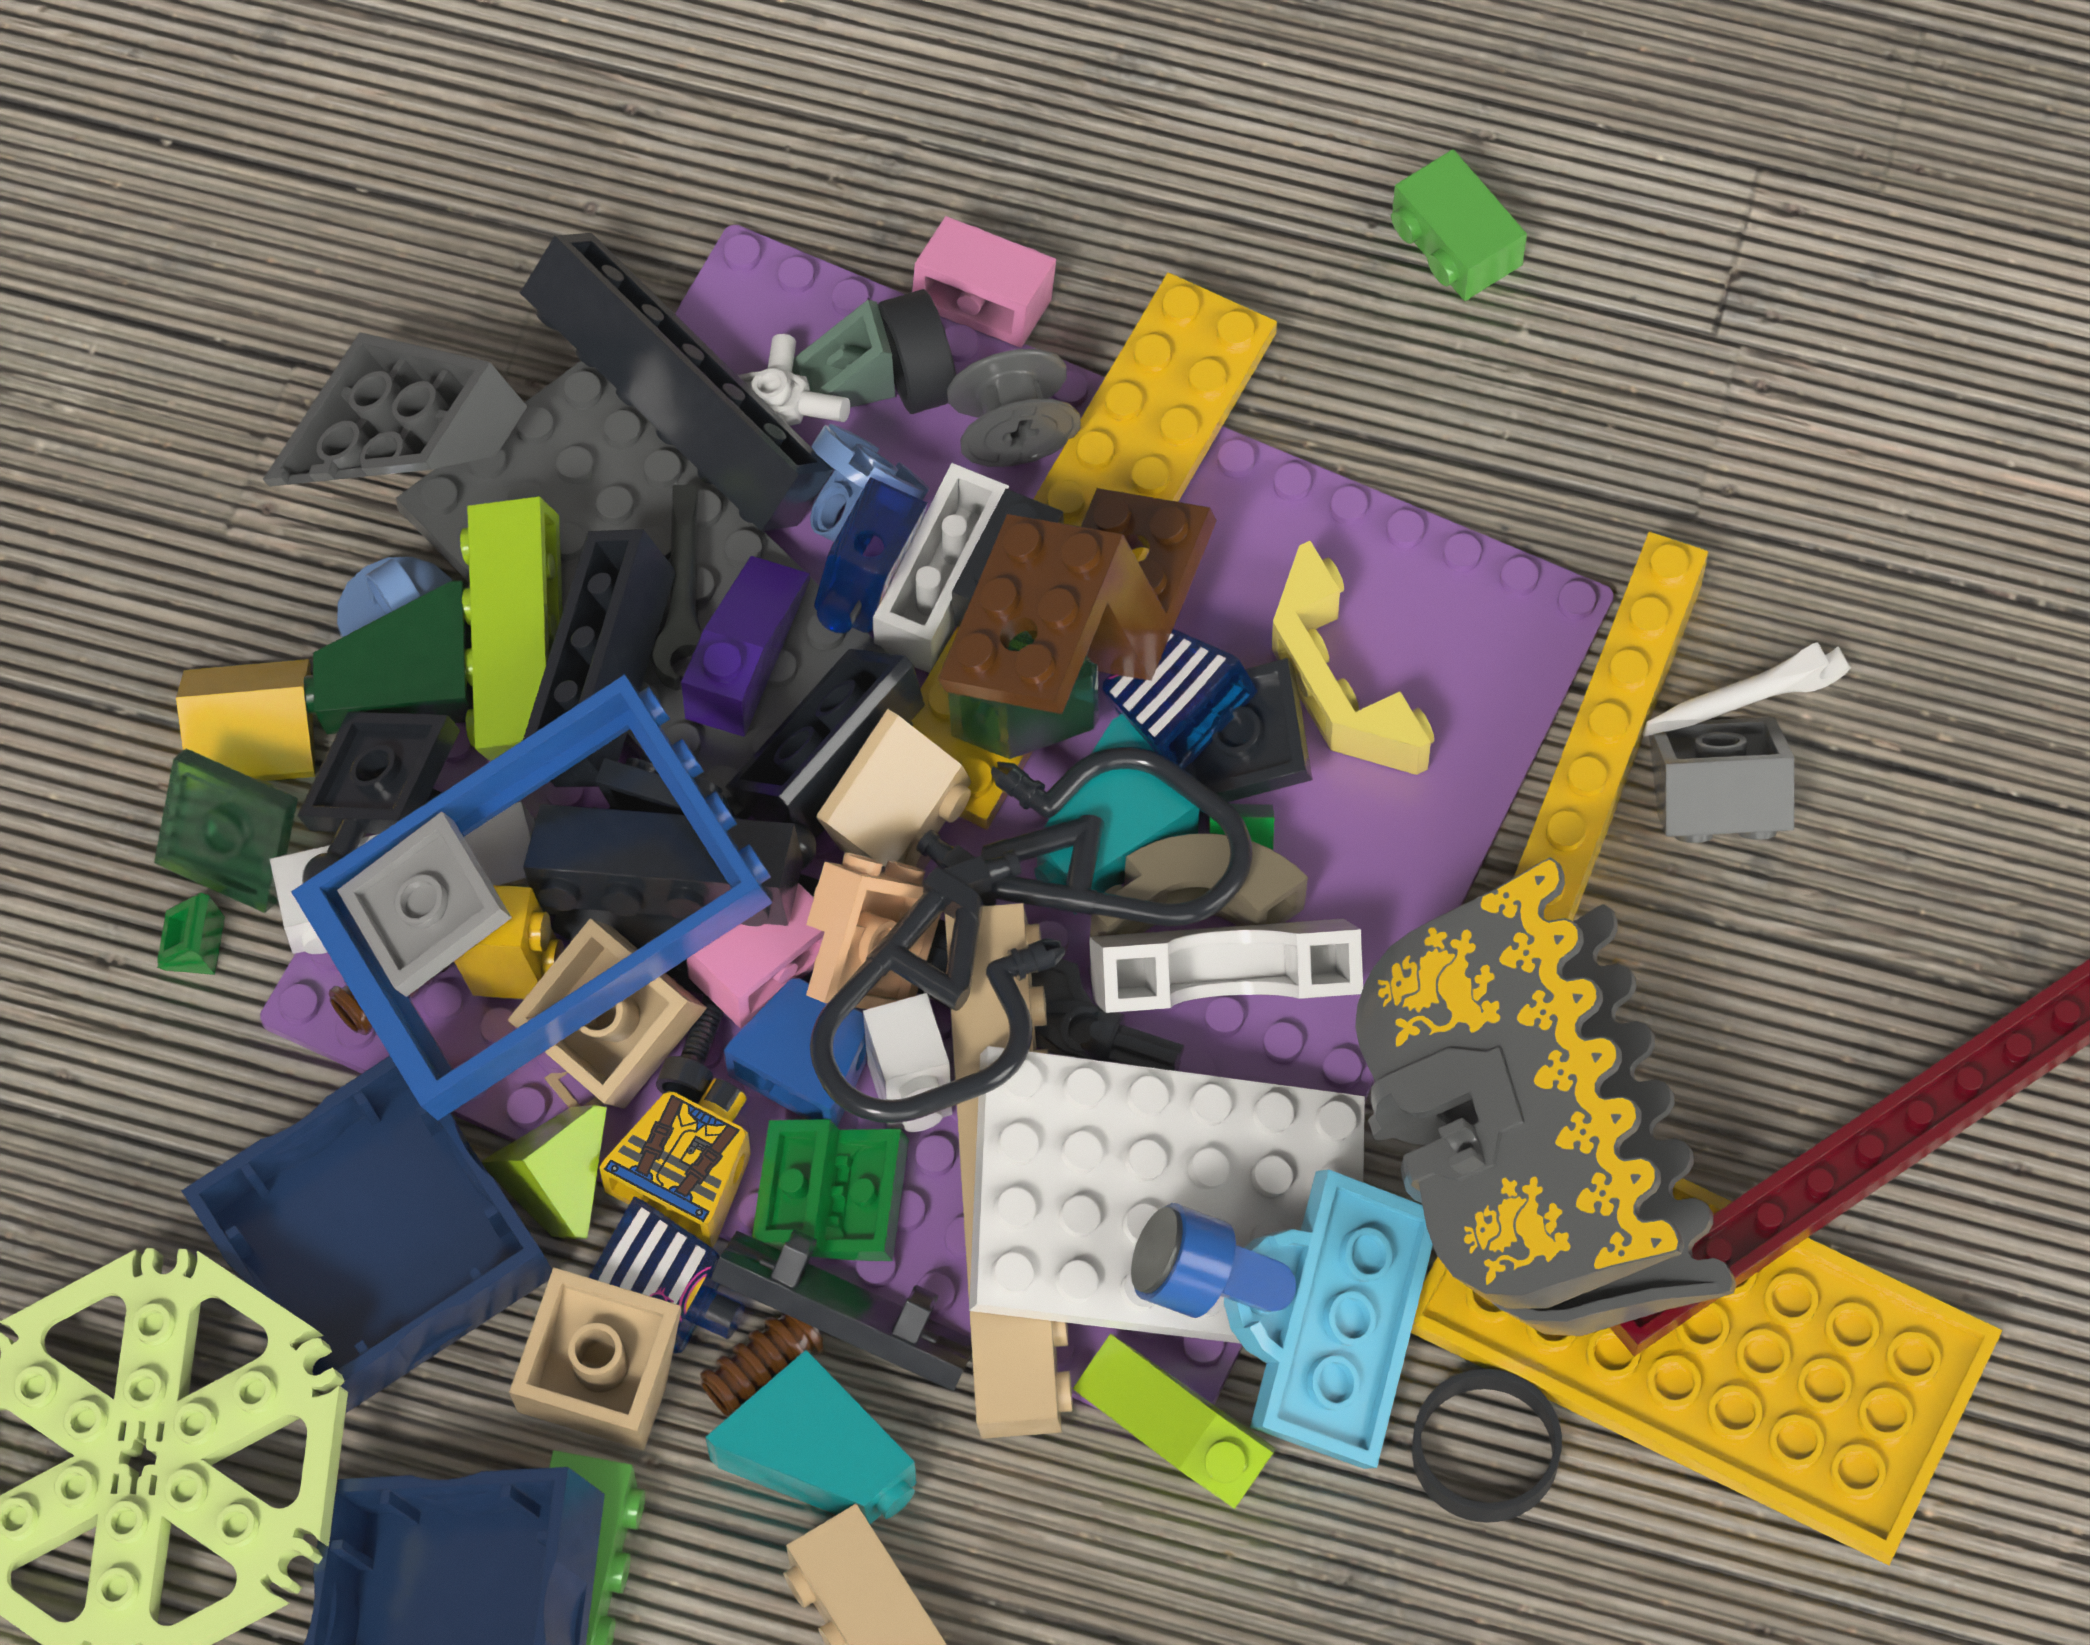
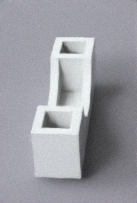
M1345 919L1089 937L1092 1001L1106 1013L1165 1009L1184 1001L1214 996L1279 995L1301 999L1361 994L1363 990L1361 929Z

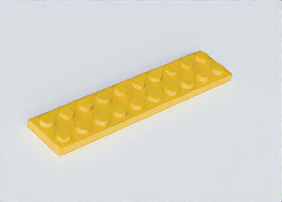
M1167 272L1081 417L1079 431L1074 438L1068 439L1033 499L1063 511L1064 524L1079 527L1083 523L1097 488L1179 502L1275 337L1277 321ZM1136 548L1132 552L1139 562L1145 560L1150 549ZM957 627L921 687L925 706L912 719L915 729L964 767L972 781L968 787L971 790V795L959 817L988 830L1007 797V794L996 786L991 769L993 766L997 768V762H1008L1016 764L1023 770L1055 713L945 692L938 677L959 627ZM1022 632L1019 634L1012 649L1008 648V650L1020 651L1029 645Z

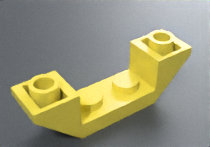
M1311 541L1299 545L1273 619L1271 650L1277 660L1288 658L1294 666L1299 697L1331 751L1415 775L1428 770L1430 745L1434 742V734L1422 710L1419 708L1411 710L1401 691L1359 710L1358 701L1349 683L1344 678L1336 680L1326 664L1329 662V654L1322 637L1316 629L1338 619L1340 593L1344 591V584L1334 562L1329 557L1322 560Z

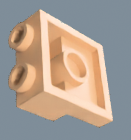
M845 852L842 864L824 862L806 925L824 932L819 953L814 962V970L806 993L807 996L824 1003H828L866 961V957L923 895L924 870L905 863L888 860L885 872H881L883 863ZM940 915L909 949V951L927 961ZM890 970L887 975L883 976L858 1003L856 1008L870 1009L917 995L918 987Z

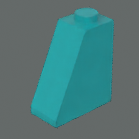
M1123 713L1110 722L1092 753L1114 747H1136L1155 752ZM1118 769L1105 772L1090 780L1045 825V827L1079 818L1082 815H1094L1104 821L1091 889L1097 890V892L1104 893L1109 888L1124 883L1126 856L1163 839L1187 834H1198L1199 808L1151 774L1132 769ZM1073 846L1037 857V867L1034 868L1036 879L1066 884Z
M807 1350L705 1437L709 1458L719 1469L835 1515L857 1504L868 1523L871 1524L880 1515H883L885 1519L896 1515L907 1505L915 1493V1490L912 1488L917 1484L914 1460Z

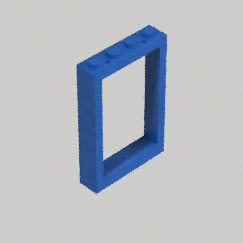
M625 675L291 891L419 1105L437 1121L773 903L761 883L771 878L766 867L750 844L739 850L727 832L737 825L729 809L716 791L705 797L695 782L694 778L704 772L699 762L683 739L672 745L660 727L670 720L660 701L649 686L638 692ZM631 729L732 889L462 1065L453 1069L409 995L406 997L394 989L337 890L440 812L445 813L454 820L461 834L465 837Z

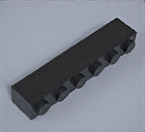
M592 233L555 235L520 292L536 309V315L539 320L551 329L559 331L576 348L577 357L587 366L595 367L616 388V395L622 402L628 406H635L657 428V436L664 443L674 445L697 468L698 476L703 482L714 484L739 509V515L744 521L753 523L761 532L797 526L834 469L820 458L809 444Z

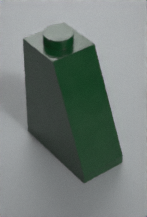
M462 580L450 581L313 652V675L304 677L306 709L308 714H316L327 735L337 734L347 712L448 715L454 723L466 722L468 709H474L473 686L467 681L465 651L467 648H472L471 626L466 622L463 612L462 594L465 586Z

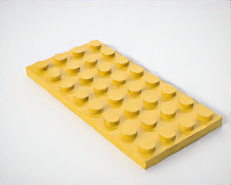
M1683 1178L1676 1182L1673 1187V1197L1676 1200L1696 1198L1704 1201L1713 1212V1215L1732 1202ZM1806 1238L1736 1286L1734 1294L1720 1297L1635 1357L1610 1328L1583 1336L1548 1335L1539 1332L1502 1311L1492 1302L1481 1297L1453 1277L1438 1256L1423 1282L1411 1333L1484 1369H1495L1515 1374L1533 1384L1548 1400L1890 1566L2000 1338L2002 1330L1810 1238Z

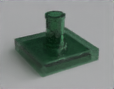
M185 748L173 759L154 863L266 913L278 901L270 859L287 855L298 798L275 788L265 780L254 779Z

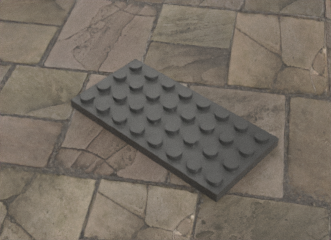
M582 361L524 402L527 405L526 410L496 456L434 469L396 497L398 511L470 583L469 565L463 559L460 546L461 530L468 527L467 506L540 496L559 515L563 610L588 531L644 529L671 564L672 485H697L696 613L702 632L750 556L804 571L764 531L761 532L753 523L744 521L739 515V509L714 484L703 482L698 476L697 468L674 445L664 443L656 434L657 428L635 406H628L622 402L616 395V388L595 367H589ZM811 577L745 737L685 719L682 686L680 690L675 691L666 687L657 678L653 666V649L640 689L641 692L649 686L670 717V720L660 727L673 745L680 739H683L699 762L704 772L696 777L708 780L719 786L723 790L722 794L734 811L735 816L748 819L751 814L725 786L848 649L887 653L880 645L875 644L874 639L856 622L845 633L852 621L850 616L824 590L819 597L821 588ZM670 593L655 641L662 632L668 617ZM692 656L684 657L673 665L672 669L680 676L681 682ZM629 729L625 742L642 760L652 764L633 732Z

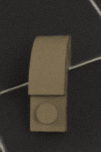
M1187 834L1151 843L1126 856L1124 887L1122 885H1115L1104 893L1161 903H1182L1193 900L1211 889L1225 873L1230 857L1228 839L1226 835ZM1251 841L1253 855L1248 877L1235 897L1214 916L1228 920L1236 926L1285 923L1304 910L1308 877L1282 855ZM1093 914V916L1091 915L1090 937L1144 933L1155 924Z

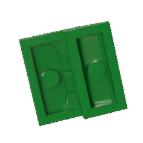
M831 1119L769 1120L752 1237L782 1251L785 1242H788L792 1231L796 1229L817 1239L811 1257L858 1261H893L909 1138L901 1129L839 1130Z

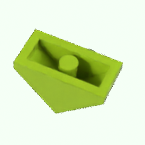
M596 1105L570 1107L481 1161L487 1172L552 1237L562 1239L588 1238L607 1107Z

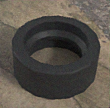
M925 289L881 301L878 307L892 352L894 384L904 407L910 414H915L949 404L947 388L956 376V370L945 329L931 296Z

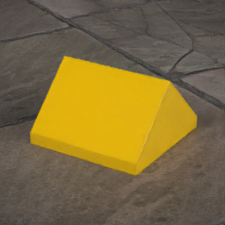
M309 659L183 671L176 702L189 788L315 777L313 713L308 714L304 693V677L311 675Z

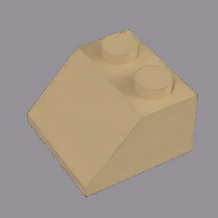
M887 709L816 818L840 850L883 863L881 872H885L888 860L905 863L924 870L931 858L923 856L916 850L918 842L929 830L938 833L945 821L952 823L961 815L971 795V790L968 787L972 781L958 761L899 715Z
M553 1267L509 1391L517 1412L644 1451L666 1389L682 1310L681 1306Z

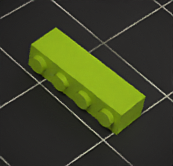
M540 496L467 506L468 527L462 528L460 534L462 556L465 563L469 565L470 587L463 590L462 604L465 620L471 626L472 648H467L465 651L467 681L473 686L474 709H468L466 731L470 744L490 762L523 741L563 613L559 515Z

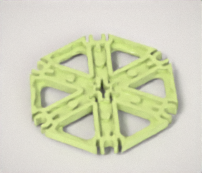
M146 1248L144 1254H141L135 1249L0 1321L2 1325L13 1330L19 1338L14 1342L0 1333V1410L12 1412L74 1455L68 1460L0 1495V1615L41 1645H212L290 1604L271 1591L269 1586L271 1583L274 1582L289 1593L298 1594L302 1586L288 1576L287 1567L289 1562L294 1557L305 1556L312 1562L319 1564L323 1558L318 1549L303 1540L304 1534L315 1536L320 1542L329 1547L348 1392L341 1387L345 1382L342 1374L334 1368L326 1370L317 1376L313 1375L312 1370L315 1362L330 1354L332 1350L329 1344L319 1338L324 1335L199 1251H197L196 1259V1256L187 1249H179L176 1267L168 1274H162L163 1255L154 1248ZM109 1296L121 1297L126 1305V1317L114 1399L52 1358L45 1349V1337L52 1326ZM209 1298H218L262 1326L268 1336L267 1347L259 1358L189 1395L201 1302ZM298 1419H302L307 1427L300 1492L297 1499L285 1508L269 1506L211 1466ZM146 1445L147 1450L156 1455L157 1459L155 1465L149 1464L144 1466L142 1476L139 1477V1472L129 1466V1461L131 1457L141 1456L143 1447ZM172 1523L228 1561L236 1571L237 1581L235 1588L227 1597L174 1625L163 1626L158 1624ZM96 1527L86 1603L79 1617L70 1622H58L14 1590L11 1584L12 1571Z

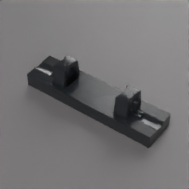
M794 1229L781 1251L740 1231L735 1232L728 1246L719 1257L710 1280L949 1390H955L972 1356V1342L970 1337L929 1319L939 1297L937 1294L915 1285L903 1307L809 1264L817 1239Z

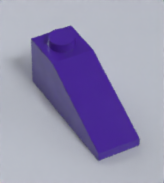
M749 557L705 626L682 679L681 686L685 719L742 737L746 736L810 582V573L758 557Z

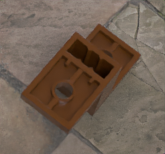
M1097 488L1081 527L1007 514L939 674L938 680L945 692L1062 714L1081 668L1152 681L1217 522L1211 508ZM1136 548L1150 549L1145 560L1139 562L1132 550ZM1022 632L1029 645L1020 651L1008 650L1011 640Z

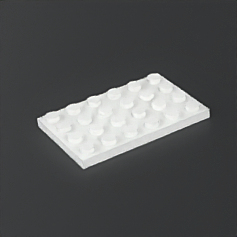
M987 1046L980 1054V1070L992 1064L1005 1048ZM1028 1052L1022 1066L1011 1079L995 1090L978 1096L969 1311L1240 1343L1230 1328L1224 1307V1297L1220 1296L1215 1305L1203 1316L1191 1318L1142 1300L1137 1296L1131 1280V1263L1136 1243L1144 1226L1156 1211L1170 1203H1178L1228 1222L1234 1230L1236 1245L1243 1248L1254 1238L1273 1232L1290 1229L1301 1231L1316 1171L1329 1169L1363 1182L1365 1096Z

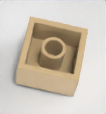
M590 918L509 1017L508 1021L516 1028L520 1027L638 949L612 926ZM664 973L546 1050L545 1053L604 1104L625 1109L707 1007L667 973Z

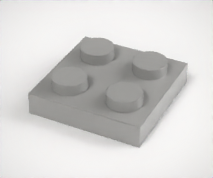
M440 812L337 890L394 989L406 997L512 918L454 820L443 812Z

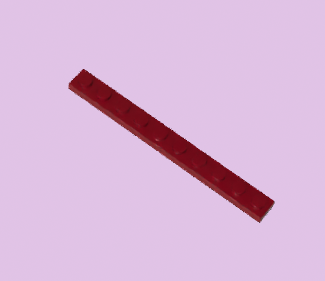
M2090 959L1713 1215V1225L1709 1233L1698 1240L1692 1248L1694 1259L1715 1258L1724 1262L1732 1271L1736 1286H1738L2089 1045ZM1719 1298L1664 1310L1609 1328L1635 1357Z

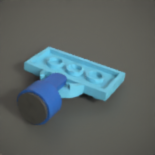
M1329 1169L1316 1171L1301 1231L1290 1229L1273 1232L1254 1238L1244 1248L1236 1245L1234 1230L1226 1221L1178 1203H1170L1156 1211L1144 1226L1134 1249L1131 1263V1280L1135 1292L1142 1300L1191 1318L1203 1316L1215 1305L1220 1296L1224 1297V1307L1232 1332L1246 1351L1266 1362L1250 1428L1363 1469L1377 1468L1433 1246L1426 1227L1423 1205Z

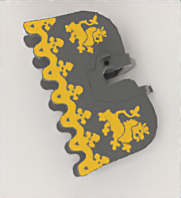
M1550 857L1498 888L1414 929L1391 945L1373 967L1364 984L1357 1004L1355 1028L1361 1053L1375 1081L1371 1087L1370 1098L1374 1114L1369 1118L1374 1139L1385 1140L1395 1138L1411 1144L1425 1145L1404 1154L1400 1170L1406 1192L1423 1205L1426 1227L1436 1255L1453 1277L1517 1320L1543 1334L1583 1336L1664 1310L1734 1294L1736 1282L1732 1271L1724 1262L1715 1258L1696 1260L1692 1256L1694 1244L1708 1234L1713 1225V1212L1704 1201L1699 1199L1676 1200L1673 1197L1675 1183L1690 1172L1694 1164V1156L1692 1150L1685 1142L1676 1138L1658 1141L1653 1135L1655 1125L1669 1115L1674 1106V1093L1666 1083L1657 1079L1639 1082L1636 1081L1634 1076L1637 1065L1652 1054L1655 1047V1035L1646 1024L1634 1021L1620 1024L1616 1021L1615 1013L1618 1007L1628 1001L1636 990V977L1628 967L1621 964L1601 966L1597 963L1599 951L1614 939L1618 931L1615 912L1605 904H1602L1575 921L1566 918L1551 921L1545 920L1544 909L1546 905L1559 896L1565 886L1562 866Z

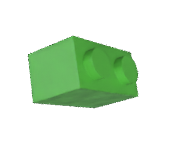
M1454 149L1395 184L1393 212L1391 214L1395 230L1406 243L1412 244L1414 242L1427 257L1428 265L1435 278L1443 286L1451 285L1464 301H1467L1523 265L1527 233Z

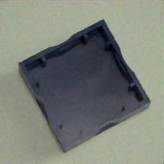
M390 1056L328 1095L310 1114L296 1124L272 1136L260 1139L181 1190L236 1276L324 1335L319 1338L329 1344L332 1352L318 1359L313 1366L312 1372L314 1376H317L326 1370L334 1368L342 1374L345 1382L341 1387L348 1392L346 1413L547 1282L552 1273V1268L494 1178L485 1169L451 1113L437 1121L419 1105Z
M569 1467L481 1471L466 1477L448 1480H431L412 1475L337 1479L329 1547L317 1540L316 1549L319 1550L323 1558L319 1564L314 1563L313 1567L314 1606L310 1627L303 1645H586L605 1494Z

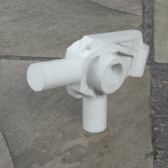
M777 334L773 336L768 369L761 372L738 375L788 425L800 424L803 416L845 422L848 419L850 413V400L848 398L811 392L806 376L792 373L796 340L790 335Z

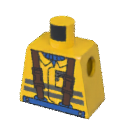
M717 1078L712 1080L698 1104L675 1092L668 1091L664 1093L600 1165L599 1169L604 1192L638 1210L642 1207L650 1213L649 1216L661 1220L668 1226L713 1248L718 1240L751 1155L748 1132L741 1126L733 1123L747 1100L744 1093L731 1083Z

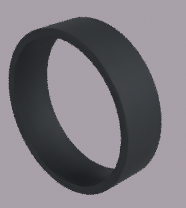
M1495 1369L1466 1371L1452 1376L1438 1385L1428 1395L1419 1410L1412 1440L1414 1469L1421 1486L1430 1498L1440 1507L1457 1517L1484 1523L1500 1522L1515 1518L1538 1504L1549 1491L1555 1479L1562 1451L1560 1423L1555 1410L1544 1394L1527 1380L1515 1374ZM1483 1389L1500 1391L1520 1399L1539 1416L1550 1438L1552 1459L1546 1473L1533 1488L1507 1501L1493 1503L1477 1502L1453 1493L1434 1476L1423 1454L1421 1434L1431 1414L1442 1403L1455 1395Z

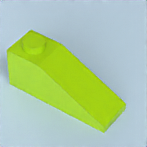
M1110 1333L1072 1388L1179 1471L1234 1509L1238 1506L1277 1449L1112 1333Z

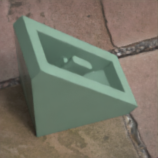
M866 300L794 358L792 373L806 376L811 392L846 397L850 400V408L895 397L892 352L876 301Z

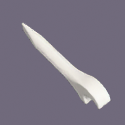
M1813 643L1788 660L1767 671L1676 705L1661 715L1647 721L1642 734L1643 736L1695 725L1779 694L1816 691L1840 679L1851 667L1839 647L1825 655L1819 643Z

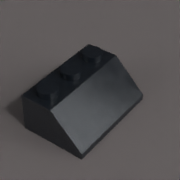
M848 649L725 786L726 789L756 821L800 822L812 831L814 837H817L824 831V827L816 818L817 814L887 709L899 715L913 726L912 719L925 706L914 665L905 655Z

